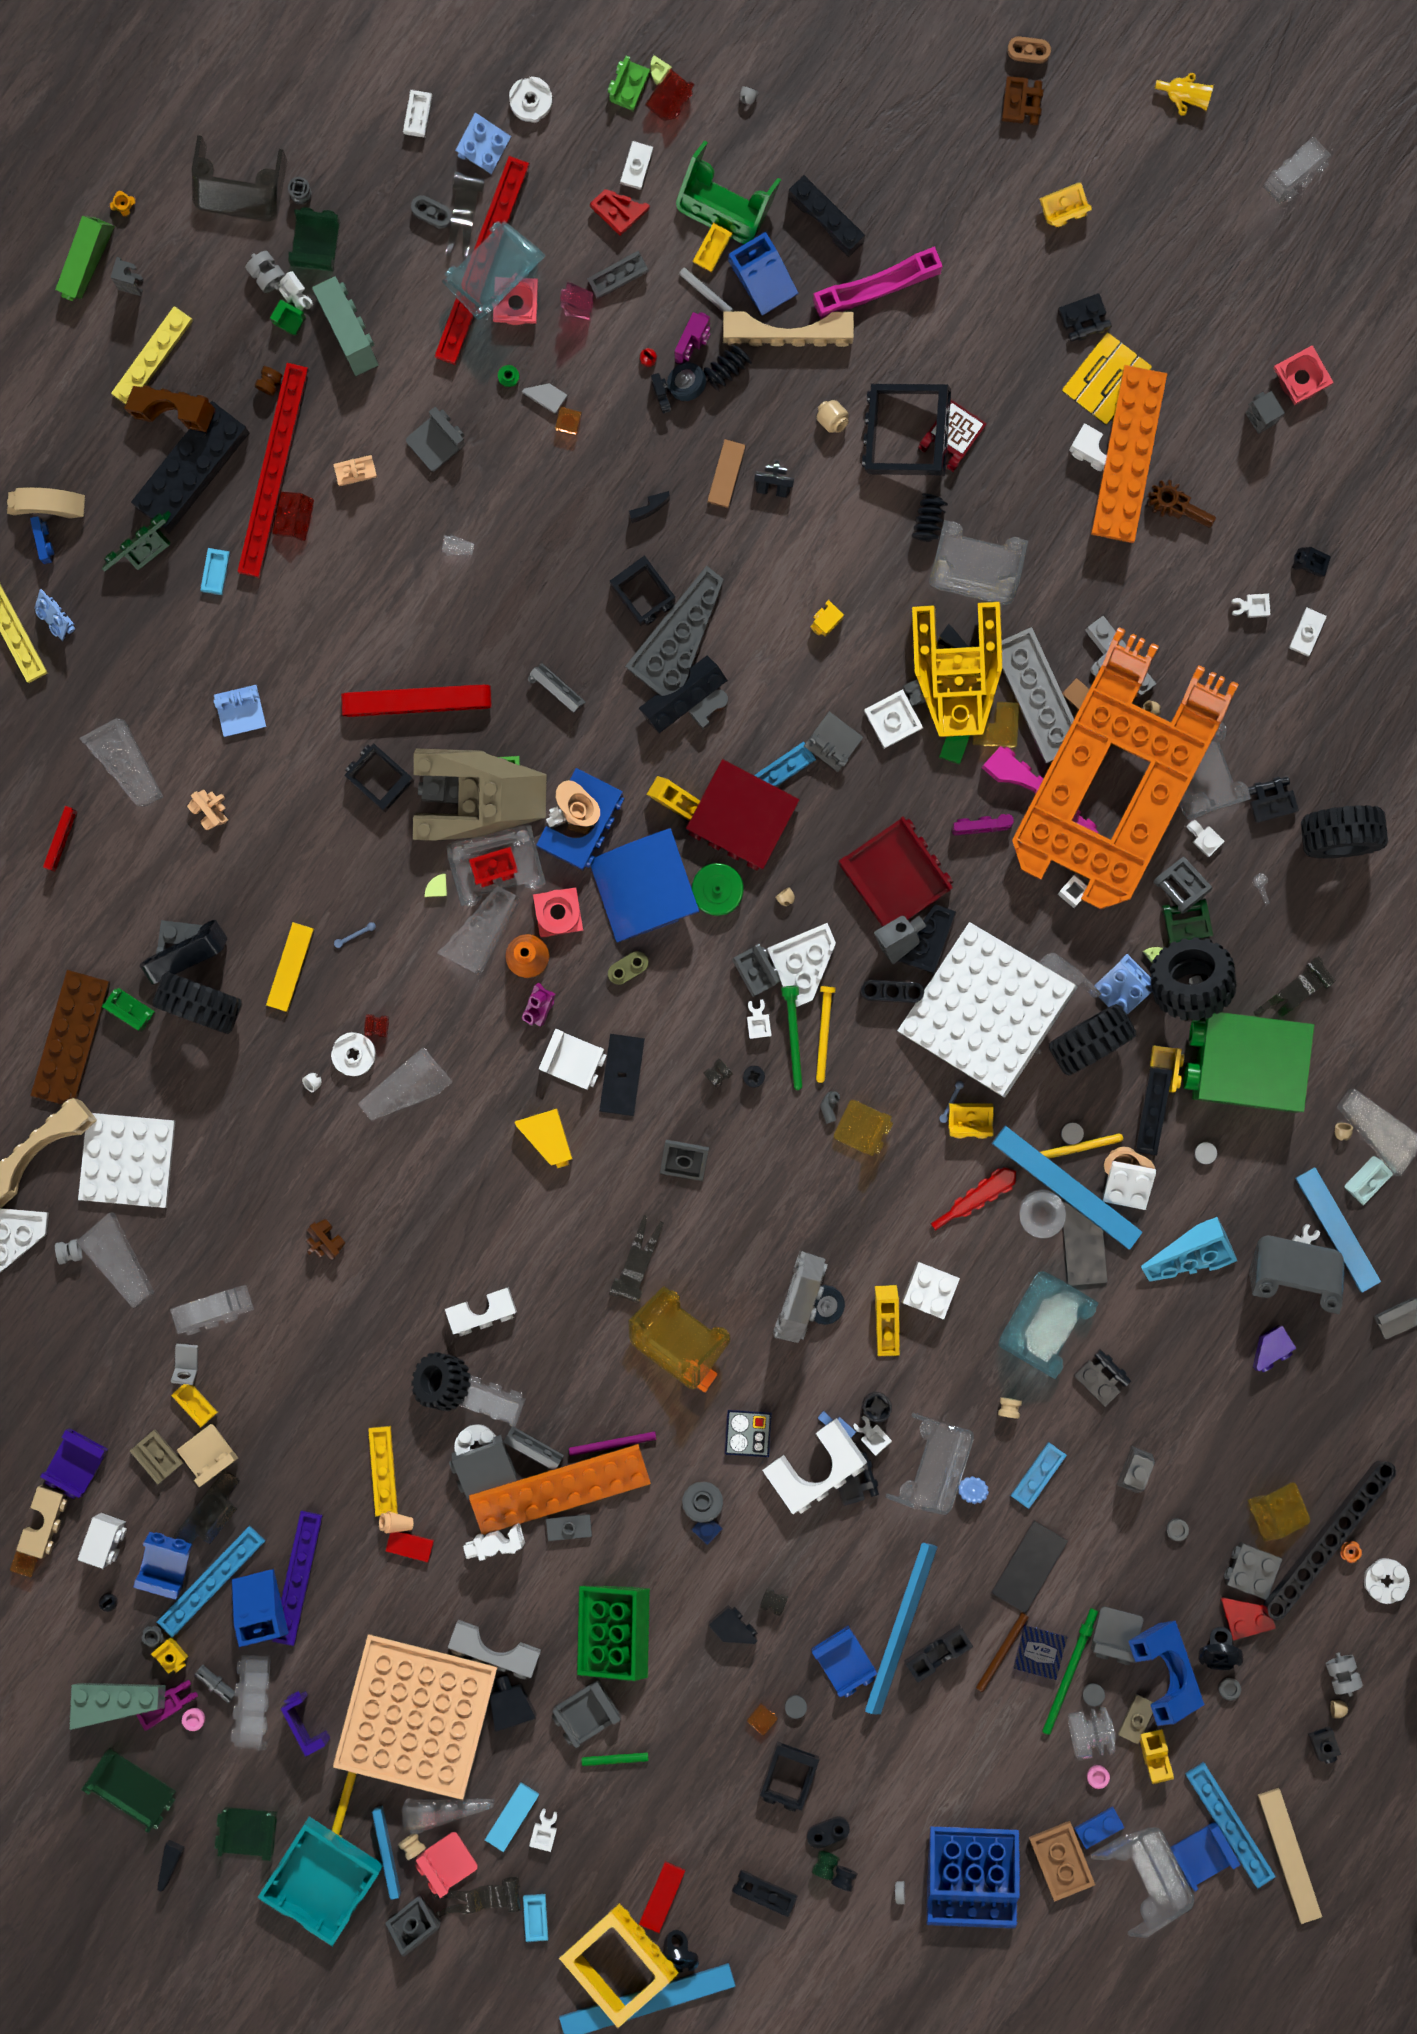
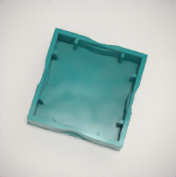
M309 1816L262 1889L258 1899L283 1915L295 1919L306 1930L333 1946L359 1902L364 1898L380 1873L383 1864Z

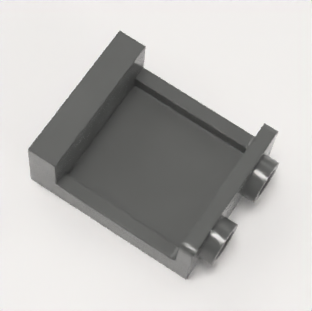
M502 1435L493 1437V1443L460 1455H457L456 1452L451 1453L452 1461H449L453 1474L457 1473L459 1478L457 1480L460 1493H465L467 1499H469V1495L517 1481L516 1471Z
M598 1679L553 1707L552 1711L554 1714L551 1715L558 1727L561 1725L566 1732L563 1735L569 1745L573 1744L575 1748H578L581 1743L612 1723L614 1725L621 1720L619 1711Z

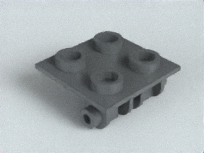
M829 711L804 744V747L839 772L841 767L847 763L848 758L861 742L863 736Z

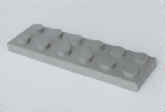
M1031 627L1002 640V670L1045 764L1054 760L1074 718Z

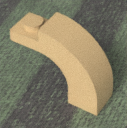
M16 488V491L9 492L7 514L43 513L69 519L84 517L85 495L48 488Z

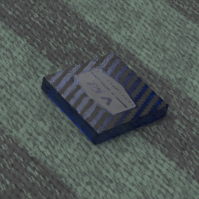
M1024 1625L1013 1668L1057 1680L1067 1636Z

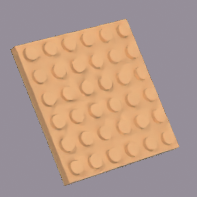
M368 1634L333 1767L463 1800L497 1667Z

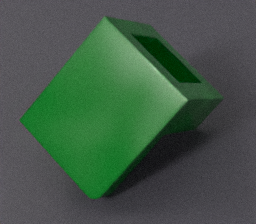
M281 299L270 317L274 325L292 335L298 333L306 318L303 311Z

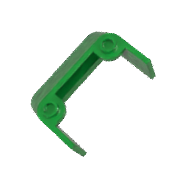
M704 140L691 158L676 200L677 209L710 228L713 223L732 233V239L746 244L756 236L772 205L781 179L777 178L767 193L756 191L751 196L750 201L712 182L714 169L709 163L702 160L708 144Z

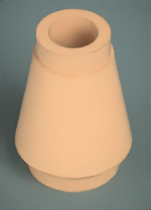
M389 1511L380 1515L379 1529L386 1534L411 1531L413 1528L412 1517Z

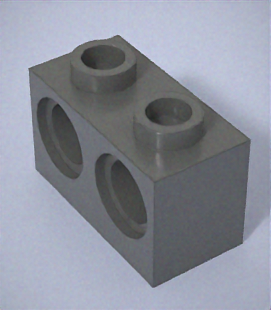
M1272 391L1267 394L1261 392L1252 398L1253 401L1249 403V408L1245 412L1258 435L1276 425L1285 414Z

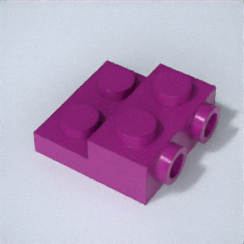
M701 312L698 314L692 313L675 349V363L682 364L685 360L689 361L694 351L693 347L700 350L702 344H707L711 335L709 333L711 329L709 321L711 318Z

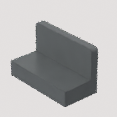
M1410 1298L1374 1315L1384 1339H1389L1417 1326V1298Z

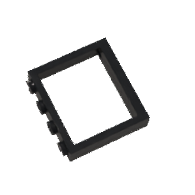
M871 384V390L867 392L869 412H866L865 423L868 425V431L864 434L866 455L862 457V467L865 468L868 474L946 475L952 392L948 384ZM879 394H939L934 464L874 463Z

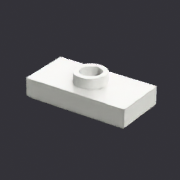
M410 91L403 130L404 134L425 138L432 93Z
M632 141L620 181L622 185L639 190L642 189L653 147Z
M1306 608L1289 649L1310 656L1326 615Z

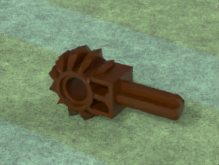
M1160 480L1158 486L1153 485L1151 487L1153 492H1149L1148 497L1153 500L1148 502V506L1155 505L1153 513L1161 510V517H1164L1167 512L1169 517L1174 516L1178 519L1185 515L1208 528H1211L1214 524L1216 517L1190 504L1191 497L1184 494V491H1177L1180 486L1179 484L1172 487V480H1168L1166 485L1163 480ZM1161 495H1169L1171 498V502H1163L1161 499Z

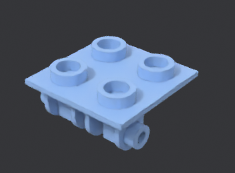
M474 113L455 151L458 152L457 156L463 160L467 158L492 174L511 136L477 113Z
M40 589L35 612L41 620L44 619L51 633L63 641L66 632L71 634L75 630L74 623L66 616L65 612L61 613L62 609L52 597L49 598Z
M257 685L214 695V704L218 710L224 737L266 727Z

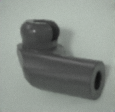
M836 1091L828 1092L820 1104L826 1124L836 1121L833 1109L837 1102L840 1101V1095Z

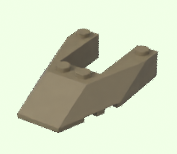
M415 749L413 775L459 777L458 814L415 813L413 817V840H448L482 837L546 818L547 774L514 764L500 757L492 756L484 751Z

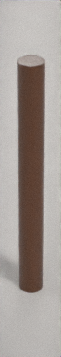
M1021 1612L977 1684L976 1689L984 1692L1029 1616Z

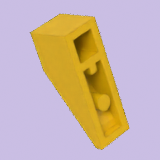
M659 776L656 777L646 794L688 821L691 820L700 802L699 799L670 780Z
M897 1285L875 1286L877 1355H900Z

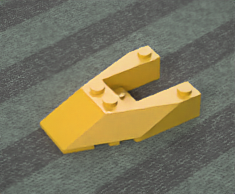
M1000 602L978 603L980 647L937 649L935 607H912L915 674L939 737L983 735L1003 668Z

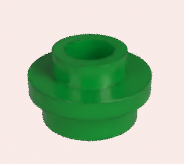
M505 365L498 372V380L503 386L512 387L519 381V372L514 366ZM507 372L512 373L510 379L504 377Z

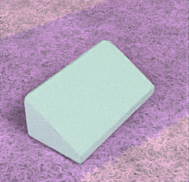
M1373 1156L1344 1187L1364 1206L1393 1173L1382 1160Z

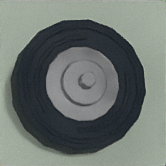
M685 362L679 364L668 376V389L680 401L696 399L705 389V373L694 363Z
M822 1285L821 1287L824 1288L820 1300L816 1299L813 1308L817 1309L814 1321L818 1324L828 1325L841 1317L844 1312L845 1301L841 1292L836 1288Z

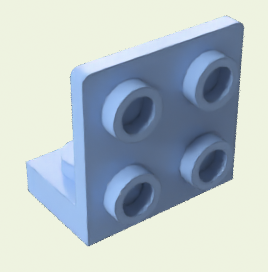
M1126 954L1116 966L1092 987V991L1108 1007L1115 1004L1122 1006L1127 1015L1152 992L1151 978Z

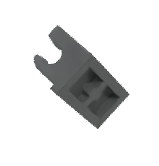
M116 257L110 278L118 290L141 296L143 290L137 286L135 281L136 279L143 281V278L138 274L131 273L129 268L136 270V266Z

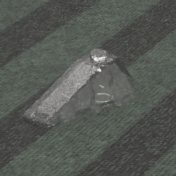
M423 1047L361 1100L358 1105L372 1121L437 1096L453 1081L427 1049Z
M406 1799L402 1807L404 1830H410L411 1834L423 1833V1830H429L494 1807L495 1799Z

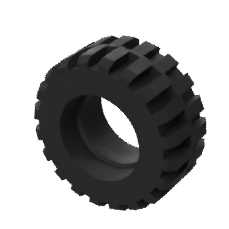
M1355 805L1323 809L1305 815L1301 821L1303 851L1309 857L1328 859L1360 856L1380 851L1388 843L1385 812L1377 806Z
M1193 937L1192 940L1184 938L1180 942L1176 943L1174 941L1170 943L1168 948L1164 947L1159 952V955L1155 956L1150 967L1154 1000L1163 1012H1168V1015L1174 1018L1178 1016L1181 1020L1186 1021L1188 1019L1199 1021L1203 1017L1206 1019L1211 1018L1212 1014L1222 1012L1223 1007H1227L1231 1003V999L1234 998L1237 985L1233 958H1231L1230 953L1225 948L1223 949V946L1217 942L1213 944L1212 940L1206 938L1205 940H1200L1199 937ZM1190 974L1209 976L1207 980L1198 984L1177 982L1180 978Z
M169 972L163 974L153 999V1007L225 1034L232 1032L242 1006V1001L239 998Z
M1115 1004L1049 1043V1050L1062 1072L1069 1076L1093 1064L1135 1038L1136 1030L1122 1006Z

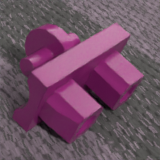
M540 983L535 984L522 1020L529 1025L534 1023L540 1027L544 1025L549 1010L554 1005L556 994L544 989Z

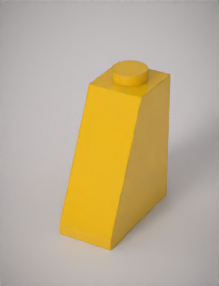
M558 1109L515 1121L517 1128L551 1166L556 1165L557 1168L570 1165L569 1160L573 1158Z

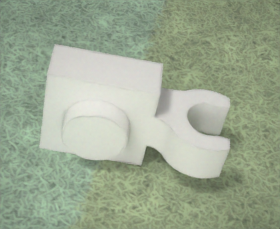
M288 272L279 282V291L288 303L293 302L297 309L302 311L306 308L308 310L313 305L312 300L302 294L305 288L294 272Z
M557 806L549 809L550 818L546 820L551 829L568 822L561 809H558Z
M1192 820L1186 826L1197 837L1193 843L1207 857H1210L1224 842L1210 826L1203 830L1196 820Z

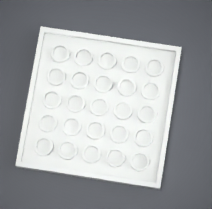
M969 922L925 988L924 997L915 1003L897 1031L1005 1098L1078 987Z

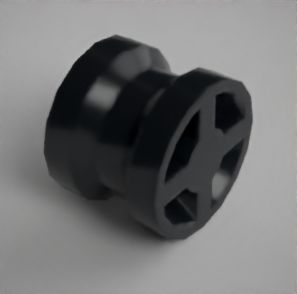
M750 1066L744 1071L743 1080L749 1087H759L765 1080V1073L759 1066Z
M838 1865L836 1877L832 1878L831 1884L842 1890L852 1891V1882L857 1878L858 1873Z

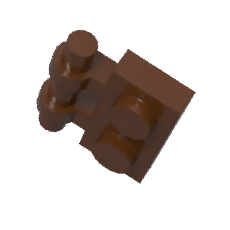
M1007 76L1002 121L1023 123L1024 115L1030 116V125H1038L1039 117H1041L1042 113L1040 102L1044 94L1042 89L1043 82L1036 80L1034 81V87H1028V78ZM1026 96L1032 97V106H1025Z

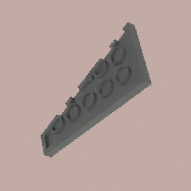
M708 566L699 574L625 666L626 669L660 696L672 694L686 683L690 668L724 579Z

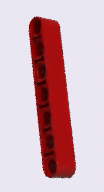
M491 685L342 693V716L359 717L492 708Z

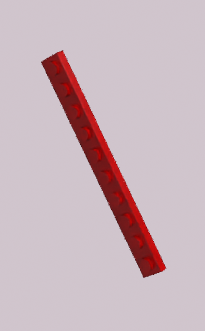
M511 156L507 159L436 350L435 358L454 365L457 363L530 165L528 162Z
M286 363L237 571L239 574L260 578L309 371L308 367Z

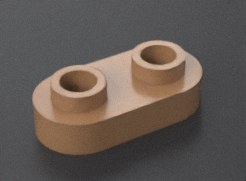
M1014 37L1008 44L1007 52L1010 58L1016 61L1044 63L1050 56L1051 47L1047 41L1042 39ZM1018 47L1022 52L1017 53L1014 49ZM1037 50L1042 51V52H1043V55H1041V56L1037 55V54H1036V51H1037Z

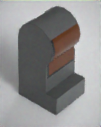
M715 690L689 710V714L700 728L704 730L710 725L708 718L716 711L726 708L728 696L723 690Z

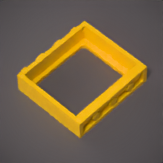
M620 1903L559 1958L618 2028L678 1974L673 1963L667 1960L659 1947L649 1939L644 1929L632 1919L630 1913ZM611 1927L618 1931L655 1975V1980L626 2006L582 1955L591 1944Z

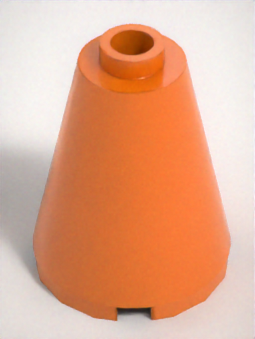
M525 934L516 937L510 942L506 950V962L509 969L520 977L531 978L539 975L544 971L549 961V951L546 944L534 935ZM529 950V954L526 957L521 955L523 951Z

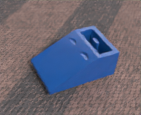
M766 232L728 254L729 264L761 316L799 294L778 251Z
M274 1569L232 1579L234 1628L239 1647L289 1634Z

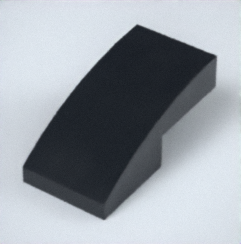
M669 491L648 496V506L629 510L631 522L641 521L659 511L670 500Z

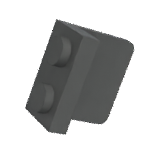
M434 407L429 411L430 418L406 438V443L431 471H436L465 446L464 433L458 426L453 427L448 422L451 419L443 409L439 411Z
M1106 1606L1101 1607L1091 1644V1650L1096 1653V1657L1107 1660L1109 1656L1118 1658L1117 1662L1125 1665H1130V1662L1137 1663L1134 1660L1128 1641L1141 1633L1143 1617Z

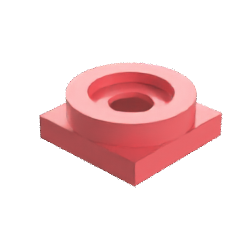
M494 277L493 322H503L510 325L537 324L538 279ZM515 295L523 299V306L518 310L512 309L508 304L509 299Z
M1313 345L1273 367L1279 377L1281 388L1290 397L1294 405L1313 397L1316 393L1334 383ZM1304 370L1309 374V381L1306 384L1296 382L1295 373L1297 371Z
M576 887L533 895L540 938L584 931ZM554 905H562L565 908L566 913L562 919L557 920L551 916L550 911Z

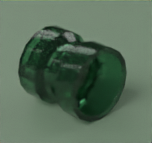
M819 1850L817 1855L818 1862L813 1866L811 1872L820 1878L832 1880L834 1867L838 1865L840 1858L827 1851Z

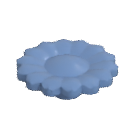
M973 1476L970 1478L966 1477L958 1486L959 1495L967 1503H982V1500H986L989 1493L985 1481Z

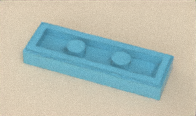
M520 1782L485 1838V1841L504 1852L538 1798L539 1793Z

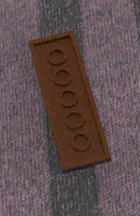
M70 970L66 971L30 1096L61 1105L69 1099H77L103 1010L102 1006L105 1003L109 989V981Z

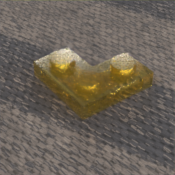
M997 702L996 722L986 723L983 735H973V745L1017 747L1019 703Z

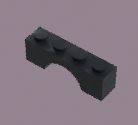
M805 175L789 189L788 198L803 213H807L815 218L828 232L833 243L848 257L864 243L865 234Z
M707 655L690 668L689 679L679 690L665 696L655 695L639 707V710L648 723L658 733H661L728 680L719 666Z

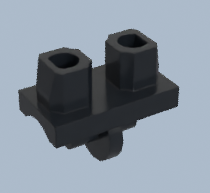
M775 460L774 466L766 465L765 471L772 472L773 474L756 472L754 481H756V493L767 494L770 483L778 485L776 496L787 498L790 487H793L794 478L778 476L777 474L786 475L787 468L779 467L780 461Z

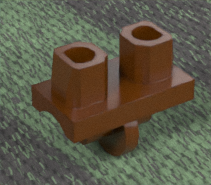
M327 1219L317 1224L314 1222L306 1230L311 1235L306 1240L311 1247L307 1253L311 1255L315 1252L319 1257L326 1254L332 1261L340 1253L339 1251L345 1245V1241L339 1235L331 1241L325 1234L332 1229V1226Z

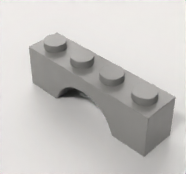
M461 1620L457 1621L448 1648L452 1649L451 1653L464 1657V1654L473 1657V1661L484 1664L485 1662L491 1663L497 1667V1670L505 1672L506 1669L513 1671V1675L521 1679L532 1677L541 1649L520 1642L514 1649L508 1652H494L483 1644L479 1634V1627Z

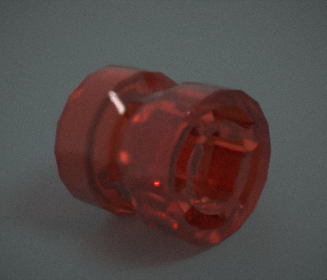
M366 1014L364 1035L372 1036L373 1034H378L380 1037H387L389 1016L375 1017L372 1014Z

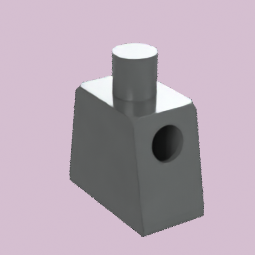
M900 916L876 930L874 935L883 953L894 964L920 943L917 933L924 929L926 924L920 916L911 922L905 916Z
M1131 1446L1116 1485L1135 1493L1143 1492L1155 1464L1153 1454Z

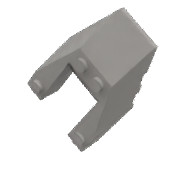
M799 1250L791 1284L782 1312L778 1315L773 1331L774 1337L799 1343L800 1339L804 1340L808 1322L813 1321L817 1309L813 1308L815 1300H820L824 1287H821L820 1284L828 1265L825 1264V1258Z

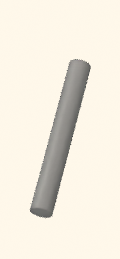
M685 267L680 271V276L722 312L733 311L729 305Z

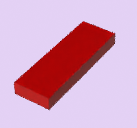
M65 806L43 868L53 872L56 871L77 814L75 809Z
M664 1862L639 1925L660 1933L685 1869L669 1862Z

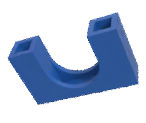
M576 768L570 781L579 784L598 803L600 808V817L594 829L586 836L570 838L546 826L536 846L584 871L585 867L590 868L595 858L592 854L595 848L599 849L605 839L602 834L606 828L610 829L615 819L612 815L615 809L620 810L625 798L622 797L623 791Z
M1176 1620L1158 1623L1128 1641L1135 1662L1152 1660L1157 1656H1161L1168 1667L1170 1674L1169 1689L1165 1696L1150 1704L1157 1726L1175 1724L1205 1705Z

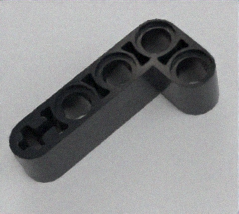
M211 920L205 923L196 935L145 959L140 964V968L150 983L156 984L161 981L163 974L166 972L175 975L218 954L224 948L227 936L217 920Z

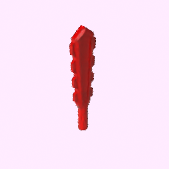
M1005 1167L1002 1169L997 1168L991 1173L989 1179L984 1178L978 1183L976 1189H969L964 1198L959 1197L954 1201L950 1211L932 1222L931 1225L936 1231L954 1218L967 1217L974 1208L980 1209L986 1201L992 1202L997 1199L999 1193H1007L1012 1190V1186L1016 1182V1171Z

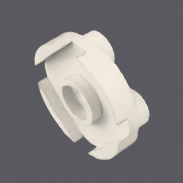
M529 77L524 80L520 79L510 90V107L513 113L521 120L533 123L539 122L540 119L549 113L552 107V94L549 86L540 78ZM535 95L534 99L536 102L528 104L525 97Z
M351 1032L340 1036L336 1040L331 1058L338 1071L349 1076H360L368 1072L372 1065H374L376 1050L369 1038L362 1034ZM352 1048L355 1051L359 1050L360 1053L355 1061L353 1058H348Z
M484 1425L468 1426L456 1438L455 1452L457 1455L474 1450L471 1449V1445H474L475 1441H479V1444L483 1446L493 1443V1437L496 1435Z
M1379 1559L1369 1566L1365 1572L1364 1586L1370 1596L1378 1602L1390 1604L1400 1601L1405 1597L1409 1589L1410 1580L1406 1568L1393 1559ZM1386 1575H1389V1578L1392 1579V1584H1389L1388 1587L1381 1583V1579H1385Z

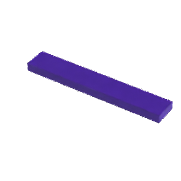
M303 1510L300 1512L281 1598L289 1634L273 1638L272 1642L291 1646L295 1645L323 1517L321 1514Z

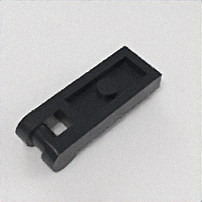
M740 1870L738 1883L734 1884L732 1892L789 1917L797 1899L796 1894L756 1877L745 1870ZM747 1882L753 1884L751 1891L745 1889Z

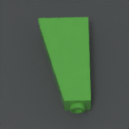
M82 216L55 289L62 292L61 296L71 301L74 298L82 299L111 237L114 225L96 217Z

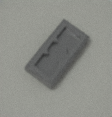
M590 1514L546 1518L548 1541L592 1537Z

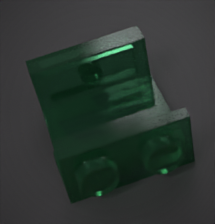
M306 207L301 208V210L295 209L296 225L292 252L289 251L288 256L290 266L334 271L340 226L338 214L330 210L314 212L313 209Z
M225 1807L222 1813H218L217 1827H220L219 1836L216 1835L215 1849H218L217 1856L222 1857L224 1853L262 1856V1860L271 1861L274 1856L278 1812Z

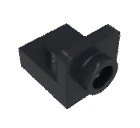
M1313 547L1299 548L1294 556L1292 568L1296 570L1304 569L1318 577H1325L1331 556Z

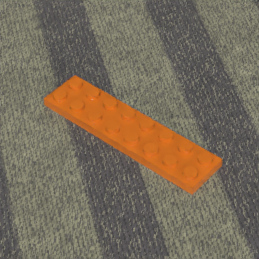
M1128 365L1123 367L1091 535L1130 543L1135 541L1167 373Z
M639 1444L472 1494L469 1495V1499L481 1533L485 1535L514 1526L517 1523L521 1524L651 1484Z

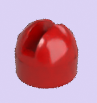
M651 348L642 350L640 353L641 364L646 367L653 366L657 361L656 352ZM647 352L653 357L652 361L644 353Z

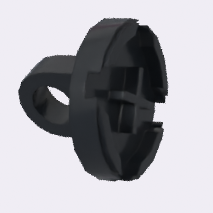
M1217 1627L1210 1634V1645L1200 1648L1198 1659L1202 1665L1206 1663L1210 1669L1231 1670L1234 1668V1665H1238V1667L1242 1665L1243 1652L1238 1647L1232 1646V1634L1227 1628ZM1224 1635L1227 1641L1219 1643L1215 1640V1637Z
M679 1930L671 1931L665 1937L664 1952L662 1954L673 1963L678 1973L683 1972L685 1968H688V1971L696 1969L699 1965V1956L692 1951H688L686 1935ZM672 1937L679 1939L680 1947H675L672 1944Z

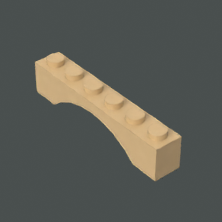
M723 312V343H728L729 346H739L741 343H749L750 346H761L762 343H771L772 346H783L784 343H792L793 346H805V343H814L815 346L819 347L826 346L827 343H836V346L844 347L853 343V312H831L824 319L812 325L793 329L776 328L763 324L746 312Z
M72 1098L64 1102L62 1108L56 1114L49 1116L45 1121L46 1123L40 1129L34 1130L29 1135L30 1138L16 1146L8 1158L0 1161V1208L17 1194L24 1170L41 1149L60 1138L82 1135L97 1121L81 1100Z

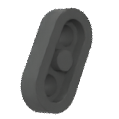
M423 195L413 199L411 209L414 216L439 229L447 228L452 223V213L447 206ZM425 206L426 210L421 212L419 211V207ZM444 215L446 218L444 221H439L438 217Z

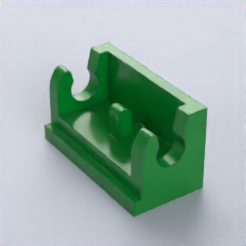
M120 988L114 989L102 1006L141 1032L155 1013L154 1010Z

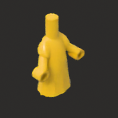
M1190 73L1187 77L1175 78L1170 83L1157 80L1155 89L1167 91L1169 98L1175 102L1179 114L1184 116L1188 107L1183 105L1182 101L1207 111L1213 85L1194 83L1196 75Z

